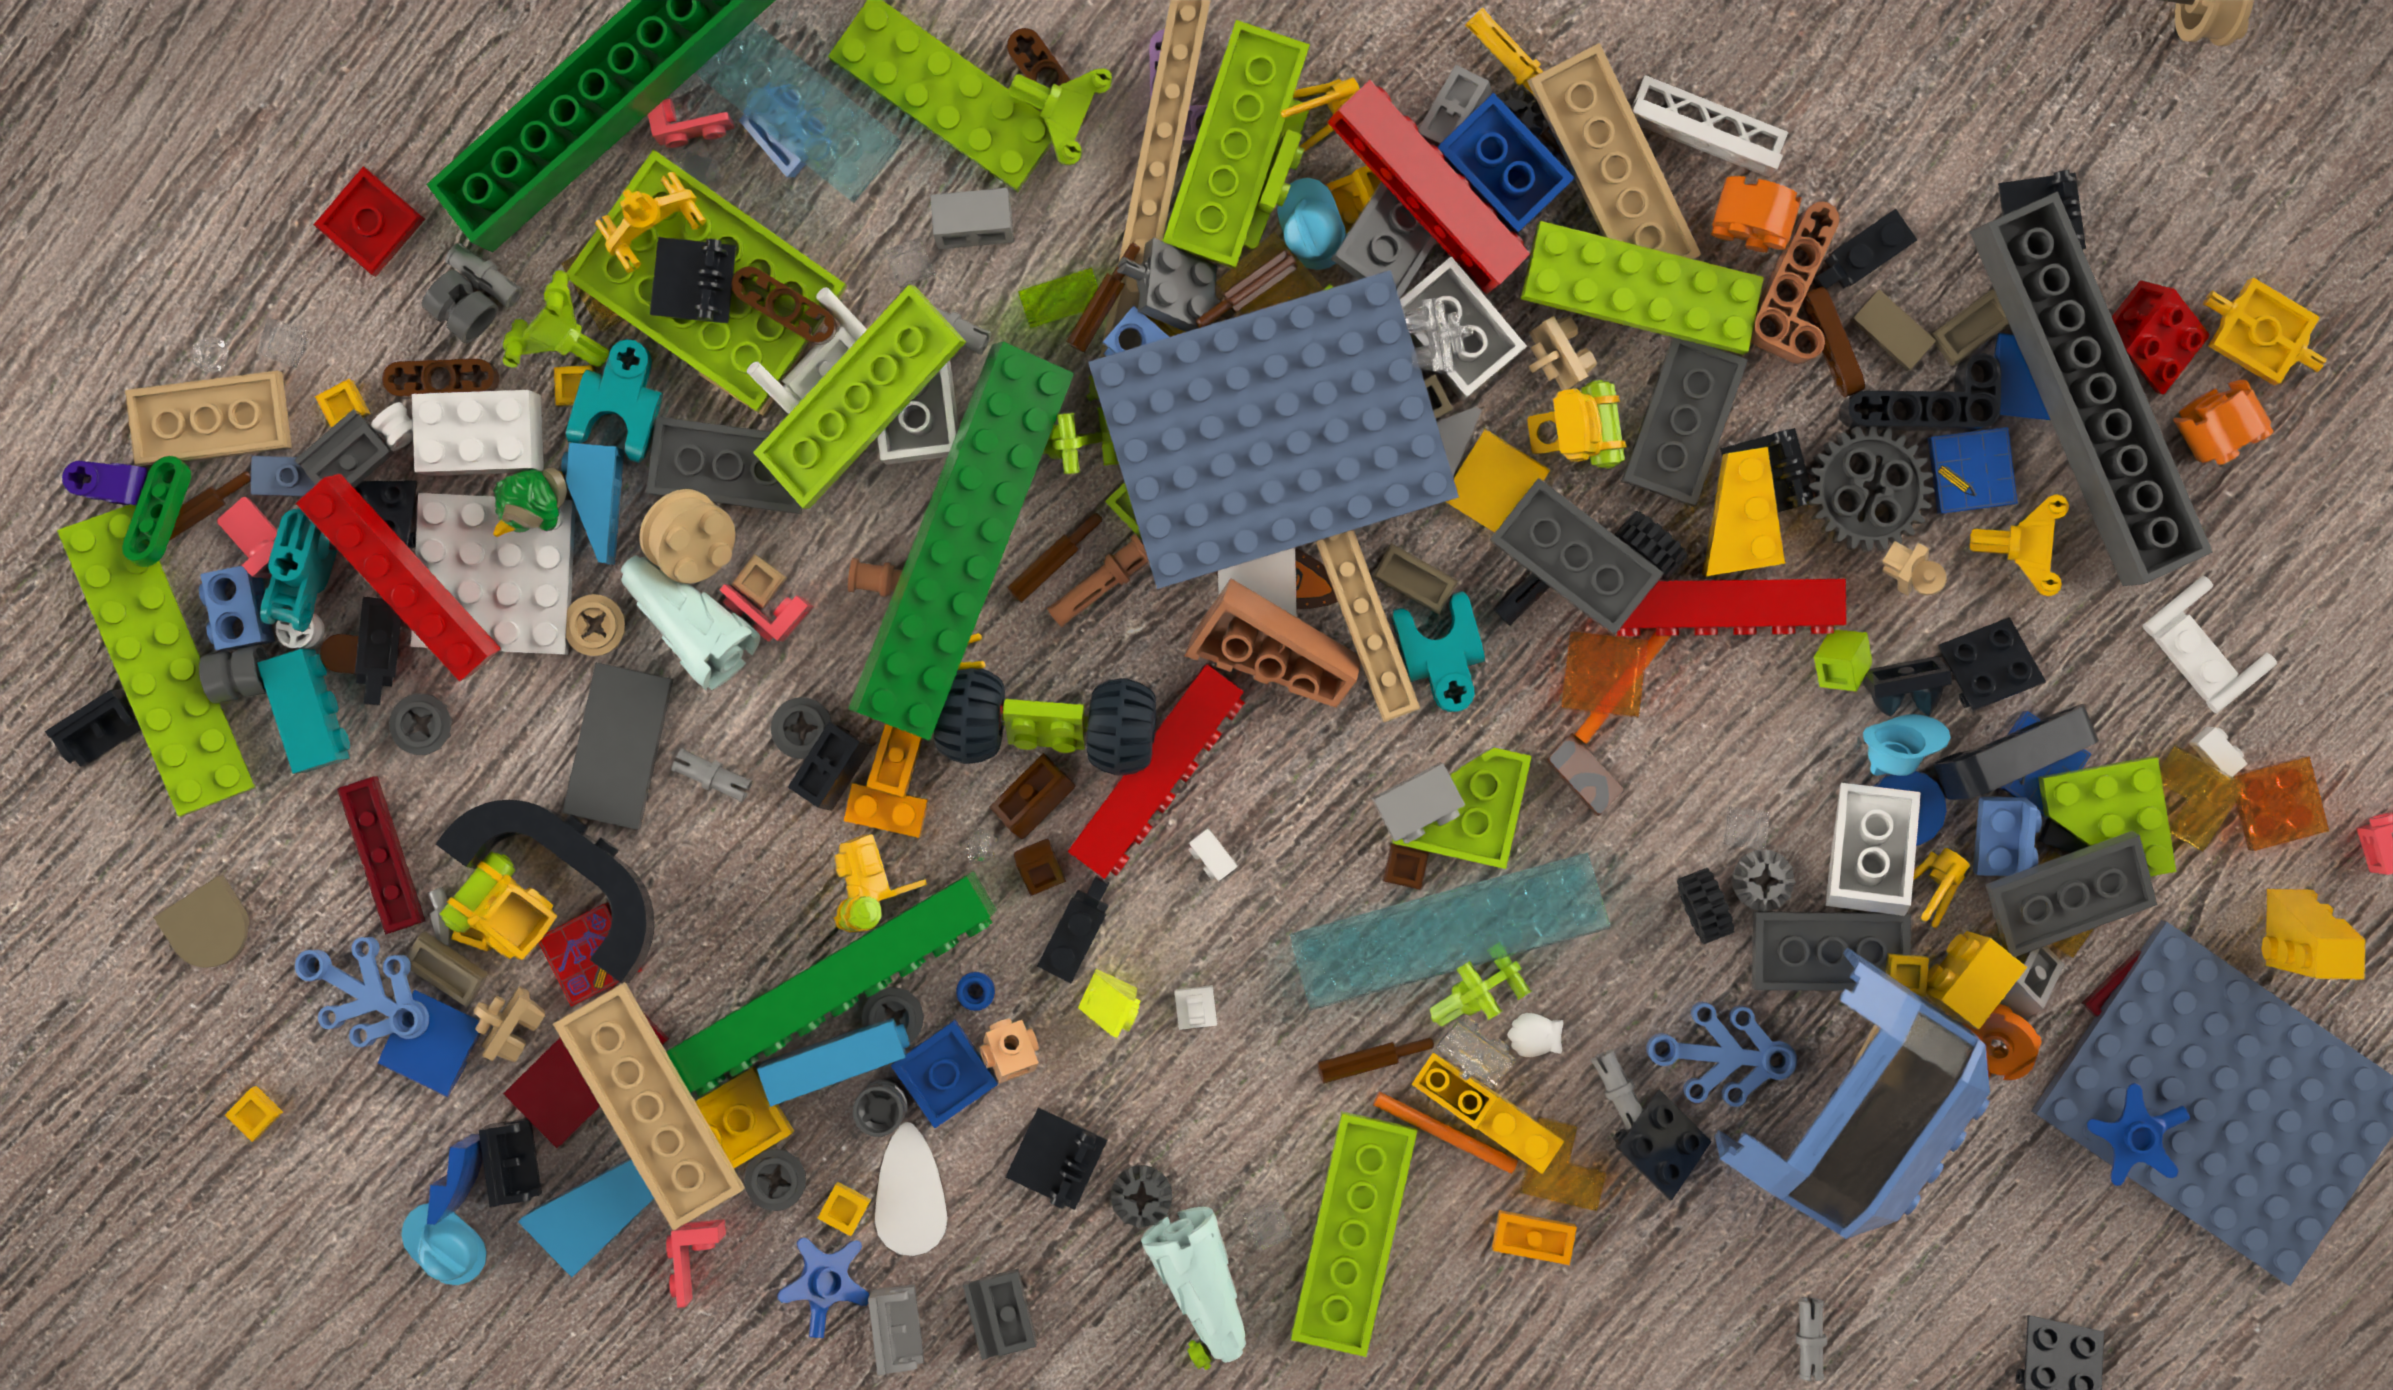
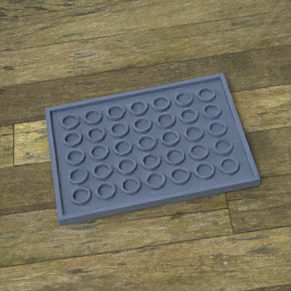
M1391 270L1088 362L1157 589L1459 498Z
M2161 920L2140 950L2141 954L2127 976L2112 991L2101 1008V1014L2098 1017L2095 1016L2031 1112L2112 1166V1146L2104 1138L2090 1132L2087 1128V1122L2090 1119L2114 1122L2120 1118L2124 1108L2126 1090L2129 1085L2136 1083L2141 1086L2144 1104L2150 1116H2158L2181 1105L2184 1106L2190 1116V1120L2168 1129L2162 1138L2163 1148L2177 1166L2178 1175L2174 1178H2168L2152 1166L2144 1162H2137L2131 1167L2127 1177L2283 1283L2291 1286L2393 1136V1075L2167 921Z

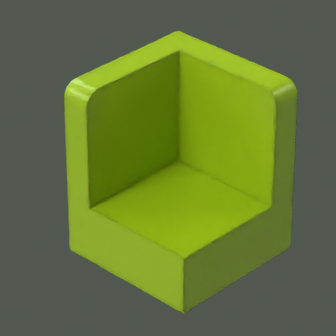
M1834 629V634L1826 635L1814 656L1819 687L1857 692L1865 674L1872 665L1867 632Z

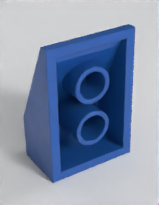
M1495 93L1491 94L1437 146L1443 153L1448 165L1456 173L1463 175L1469 181L1471 190L1482 202L1491 205L1497 212L1498 219L1509 231H1513L1516 234L1527 226L1574 179L1572 174Z

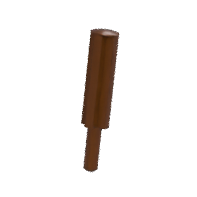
M1130 243L1123 257L1134 261L1140 251V246ZM1118 265L1112 275L1108 273L1105 275L1070 336L1065 340L1078 351L1086 353V349L1125 286L1121 282L1125 275L1117 272Z
M1282 250L1222 293L1224 300L1197 318V326L1199 328L1208 326L1230 309L1233 313L1242 309L1295 271L1297 263L1294 257L1287 250Z
M244 471L216 490L213 486H210L182 504L169 541L225 506L226 503L223 499L251 482V473Z
M1094 513L1069 537L1064 534L1007 586L1012 596L1023 603L1028 596L1079 550L1076 545L1102 522L1103 518L1098 513Z
M1430 1037L1396 1047L1391 1042L1321 1062L1318 1061L1319 1076L1323 1084L1395 1065L1399 1063L1398 1058L1433 1049L1434 1043Z

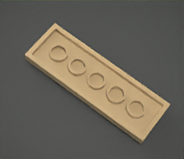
M1598 43L1529 79L1530 88L1602 236L1690 259L1700 256L1701 252L1601 44Z
M626 982L553 1023L673 1231L743 1191L744 1185Z

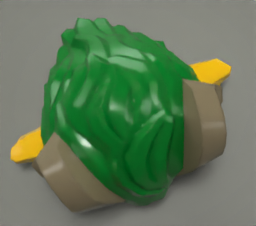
M553 467L543 471L529 469L496 482V487L493 489L496 499L495 512L500 521L496 525L493 535L499 537L511 531L521 533L528 531L530 528L552 531L557 525L559 508L564 503L567 493L562 471H558Z

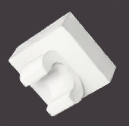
M1213 985L1176 989L1174 991L1179 1030L1217 1025Z

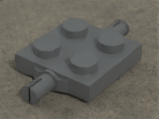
M1154 237L1145 243L1144 257L1141 265L1126 257H1123L1118 263V273L1129 276L1137 281L1140 294L1138 312L1185 332L1198 329L1196 319L1222 301L1217 299L1215 292L1216 265ZM1230 309L1220 317L1228 320L1234 316V313Z

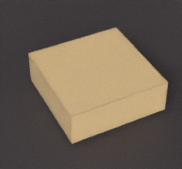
M754 554L731 585L760 607L765 608L787 577L761 557Z

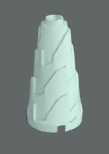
M635 555L622 566L621 573L623 575L621 581L637 601L638 608L663 634L662 639L681 659L679 663L706 691L707 687L713 690L727 682L746 664L741 659L744 650H747L751 655L754 654L760 642V634L736 613L733 612L731 614L708 594L705 592L701 594L689 583H679L672 580L659 566L653 564L647 557L639 558Z
M1194 1207L1179 1211L1177 1214L1180 1220L1170 1223L1167 1216L1156 1225L1150 1227L1141 1238L1142 1245L1163 1284H1168L1183 1315L1187 1314L1200 1339L1208 1346L1213 1357L1221 1359L1222 1362L1234 1361L1243 1354L1242 1349L1246 1345L1245 1331L1235 1300L1237 1293L1227 1266L1229 1264L1228 1256L1220 1234L1218 1221L1213 1209L1209 1207Z

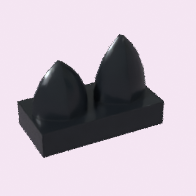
M1938 656L1869 669L1863 679V685L1871 693L1877 708L1887 716L1891 717L1898 710L1905 693H1911V697L1920 711L1926 716H1930L1940 701L1943 686L1952 685L1951 670Z

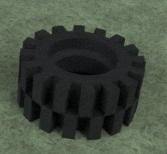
M1634 511L1614 534L1664 573L1661 577L1663 580H1668L1688 557L1687 551L1681 547L1677 540L1672 538L1673 536L1669 532L1664 531L1662 526L1654 523L1650 517L1638 511Z
M1704 868L1678 878L1677 887L1681 894L1682 903L1685 905L1686 914L1690 918V923L1694 927L1696 935L1699 936L1703 944L1734 933L1735 928L1732 923V915L1729 913V906L1724 900L1725 896L1722 890L1720 891L1719 883L1709 868Z

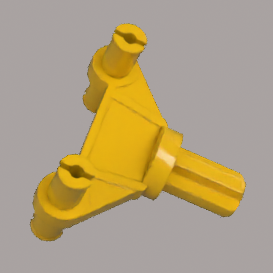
M675 172L667 174L673 185H671L666 176H663L660 180L670 195L653 199L650 195L640 191L632 193L629 189L625 190L622 193L625 199L620 202L623 208L624 219L618 228L609 215L601 217L606 223L607 228L600 219L595 222L596 227H598L607 241L605 243L606 249L610 255L618 257L627 273L635 271L629 260L636 269L641 265L629 247L631 241L674 212H682L693 230L700 228L694 217L697 218L702 226L706 223V218L703 217L695 205L697 200L690 189L685 190Z
M2051 495L2025 520L2020 522L2018 526L2011 525L2010 531L1973 529L1970 534V550L1973 552L2007 554V560L2015 561V564L2020 567L2041 595L2046 597L2054 596L2060 591L2062 586L2060 577L2050 572L2055 519H2060L2066 515L2069 509V502L2062 495Z

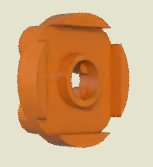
M1999 1004L1979 1030L1965 1023L1962 1024L1973 1031L1985 1043L1989 1078L1993 1073L2005 1075L2003 1080H2016L2027 1075L2033 1069L2042 1043L2041 1038L2024 1018L2013 1013L2012 1009L2008 1006ZM1959 1037V1053L1967 1064L1969 1052L1962 1044L1963 1039ZM1992 1040H1999L2003 1042L2004 1044H2006L2005 1046L2007 1049H2004L2000 1045L1996 1047L1992 1046Z

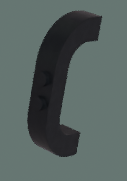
M496 800L476 806L465 812L446 829L435 843L465 867L476 869L477 864L483 861L494 846L502 840L515 835H528L597 885L609 900L612 911L611 927L606 938L589 960L620 983H630L643 965L652 944L655 924L649 893L634 870L615 856L619 850L602 837L596 842L585 832L589 827L573 815L569 814L565 819L553 810L530 802Z

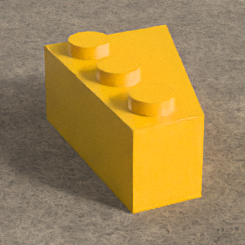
M1768 447L1723 454L1702 575L1711 576L1785 564Z
M2267 889L2266 937L2263 938L2261 946L2266 966L2316 979H2364L2365 939L2345 919H2336L2332 915L2333 908L2329 904H2320L2317 901L2318 894L2314 890Z

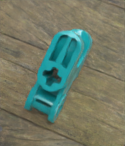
M629 339L619 341L612 347L609 353L604 374L585 370L566 429L568 442L583 443L590 436L594 423L600 417L606 414H616L624 419L628 433L625 442L627 457L630 461L640 463L646 457L655 428L656 416H658L663 393L646 388L653 360L649 351L642 344ZM635 351L634 355L640 360L638 366L631 365L630 369L627 370V365L622 362L624 356L630 357L632 352Z
M301 509L287 511L281 518L269 558L268 567L272 577L269 587L266 588L260 616L263 623L274 624L277 620L291 623L295 631L304 632L312 621L317 594L322 592L328 584L338 550H329V539Z
M1463 591L1454 593L1449 601L1452 623L1448 634L1442 639L1432 640L1424 637L1417 631L1411 613L1403 608L1393 610L1391 618L1410 682L1428 678L1436 705L1447 712L1462 711L1472 703L1475 693L1468 666L1485 662V654L1468 595ZM1449 682H1453L1455 687H1462L1463 694L1458 696V703L1454 704L1452 698L1446 699L1444 696V691L1449 689Z

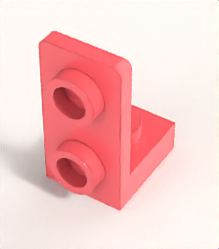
M671 98L663 100L648 114L652 136L660 146L665 145L667 148L682 147L689 143L688 139L700 136L707 140L724 137L727 130L735 129L734 122L728 112L671 124V122L677 121Z
M242 497L217 519V523L249 558L242 564L244 569L252 577L270 579L272 574L268 567L269 558L278 530L249 498Z
M724 584L719 589L726 596L723 603L741 617L745 612L756 622L752 627L769 642L773 638L784 642L813 609V606L801 596L796 595L793 600L787 597L773 612V615L777 618L772 622L731 585Z
M2384 813L2369 818L2370 824L2356 829L2369 872L2389 875L2393 873V837L2391 834L2393 833V813Z
M725 1219L688 1222L674 1231L671 1230V1235L667 1236V1256L669 1259L673 1258L674 1273L670 1275L669 1288L671 1297H676L677 1308L686 1307L693 1298L688 1245H692V1250L694 1251L715 1248V1243H719L726 1235Z

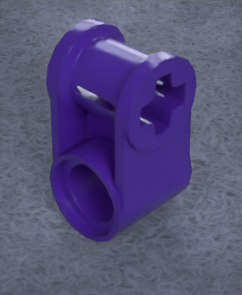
M74 461L64 469L62 483L65 489L78 496L103 500L114 504L137 506L146 481L147 468L119 463L104 464ZM84 477H91V482L83 484Z

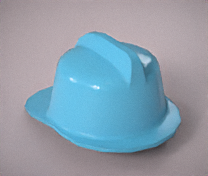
M1311 178L1295 180L1290 184L1291 186L1283 206H1278L1277 208L1285 243L1295 260L1304 267L1314 270L1330 268L1335 264L1331 258L1346 236L1345 227L1335 199L1329 188L1319 180Z
M1919 714L1902 715L1880 724L1866 727L1862 734L1864 741L1868 744V757L1871 762L1870 770L1875 776L1884 774L1907 776L1912 774L1924 757L1945 748L1951 738L1948 728L1942 722Z
M429 1203L419 1205L412 1210L403 1223L401 1236L406 1251L428 1276L444 1284L460 1285L470 1282L480 1274L486 1262L487 1251L484 1241L476 1231L466 1224L455 1212L435 1225H428Z

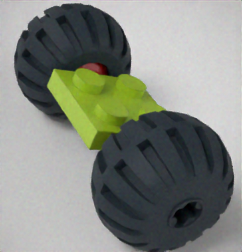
M975 668L958 670L934 729L935 745L937 750L950 760L963 764L983 762L997 755L1002 742L1004 726L1006 728L1008 744H1013L1015 747L1024 750H1032L1037 748V746L1052 747L1054 750L1063 753L1074 752L1076 749L1085 750L1087 732V756L1093 766L1103 772L1118 776L1134 774L1144 770L1151 762L1156 728V697L1150 688L1140 682L1127 678L1109 680L1099 684L1093 690L1088 717L1084 715V705L1005 699L1004 684L992 672Z

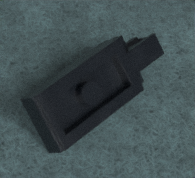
M1894 209L1830 253L1829 257L1824 260L1829 269L1814 278L1812 283L1816 288L1823 286L1826 289L1837 281L1843 289L1848 285L1852 286L1916 242L1917 238L1897 209Z
M363 596L355 664L356 683L366 684L364 704L378 706L380 705L382 686L392 687L393 677L396 674L401 618L384 599Z
M1096 876L1087 894L1077 890L1075 896H1072L1037 967L1070 984L1072 983L1106 916L1105 912L1109 905L1102 902L1101 899L1109 882Z

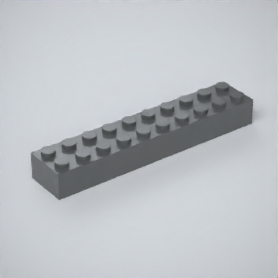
M2058 192L1969 231L2122 586L2146 584L2213 553Z

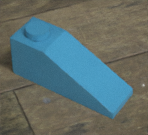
M569 443L568 452H564L562 456V473L566 475L567 486L598 562L615 565L624 450L615 446Z

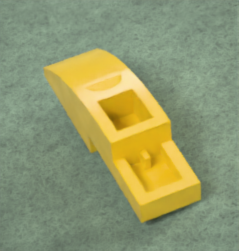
M1434 1052L1411 1084L1541 1174L1544 1173L1565 1142L1517 1106Z

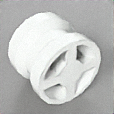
M400 402L384 409L371 423V428L376 433L383 434L386 438V445L392 451L403 448L413 440V419L408 417L407 408Z
M315 613L309 627L304 632L295 631L291 623L277 621L276 624L278 640L289 648L310 649L315 647L322 641L325 633L323 621Z

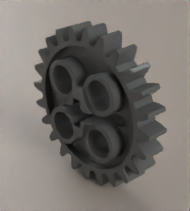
M1860 427L1853 428L1850 434L1851 439L1845 432L1836 435L1838 445L1831 441L1823 445L1828 455L1819 453L1813 457L1820 465V468L1807 470L1810 476L1816 478L1814 483L1804 486V489L1815 492V497L1808 500L1807 505L1818 506L1819 509L1811 519L1818 520L1823 518L1826 522L1820 532L1825 533L1834 530L1833 543H1839L1846 537L1847 549L1849 550L1855 549L1859 542H1861L1863 552L1871 551L1874 543L1879 551L1886 550L1888 548V540L1892 544L1894 541L1902 544L1900 532L1907 537L1913 536L1915 531L1910 523H1924L1926 520L1918 512L1919 510H1927L1932 507L1930 503L1923 500L1924 495L1934 492L1933 488L1924 486L1923 482L1931 478L1933 473L1921 472L1920 467L1928 461L1927 458L1915 460L1913 455L1918 449L1917 444L1908 448L1903 447L1906 440V435L1904 434L1891 440V428L1884 429L1879 436L1876 427L1867 428L1865 436ZM1852 455L1860 457L1863 462V471L1860 475L1850 469L1849 460ZM1876 456H1879L1881 458V462L1879 467H1877L1875 471V458ZM1889 467H1894L1900 474V482L1897 486H1893L1887 480L1886 472ZM1870 482V488L1875 490L1874 495L1868 496V490L1863 488L1864 483ZM1841 492L1849 494L1852 499V507L1848 512L1842 510L1838 504V496ZM1879 503L1885 505L1888 509L1889 518L1886 523L1880 522L1875 516V508ZM1863 508V521L1859 522L1857 517Z

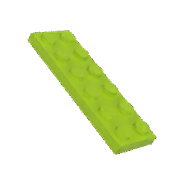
M867 0L828 55L833 63L1017 193L1053 144L1045 118L1039 116L1040 111L1010 96L1008 93L1009 89L883 0Z
M1239 20L1235 21L1163 242L1194 256L1236 269L1286 118L1281 116V111L1290 108L1310 44Z
M1540 221L1536 225L1521 300L1744 355L1749 351L1764 277Z
M909 284L753 453L803 509H810L962 348L966 341L918 288Z
M1341 1111L1291 1331V1340L1367 1357L1417 1136V1128Z

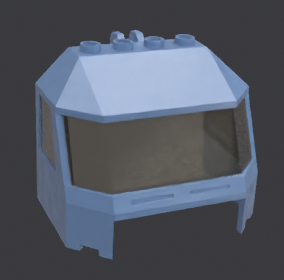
M1848 947L1843 954L1854 967L1850 978L1856 984L1852 992L1845 989L1840 995L1839 1000L1880 1027V1030L1839 1088L1836 1087L1832 1092L1829 1102L1787 1160L1746 1132L1740 1136L1738 1142L1720 1130L1714 1135L1719 1157L1722 1161L1767 1192L1838 1233L1845 1239L1897 1222L1904 1213L1906 1215L1911 1214L1920 1201L1919 1191L1926 1182L1931 1184L1939 1176L1944 1166L1941 1163L1942 1159L1949 1150L1954 1152L1962 1144L1966 1137V1132L1963 1130L1972 1118L1977 1120L1982 1116L1989 1105V1100L1986 1098L1990 1094L1985 1043L1973 1031Z

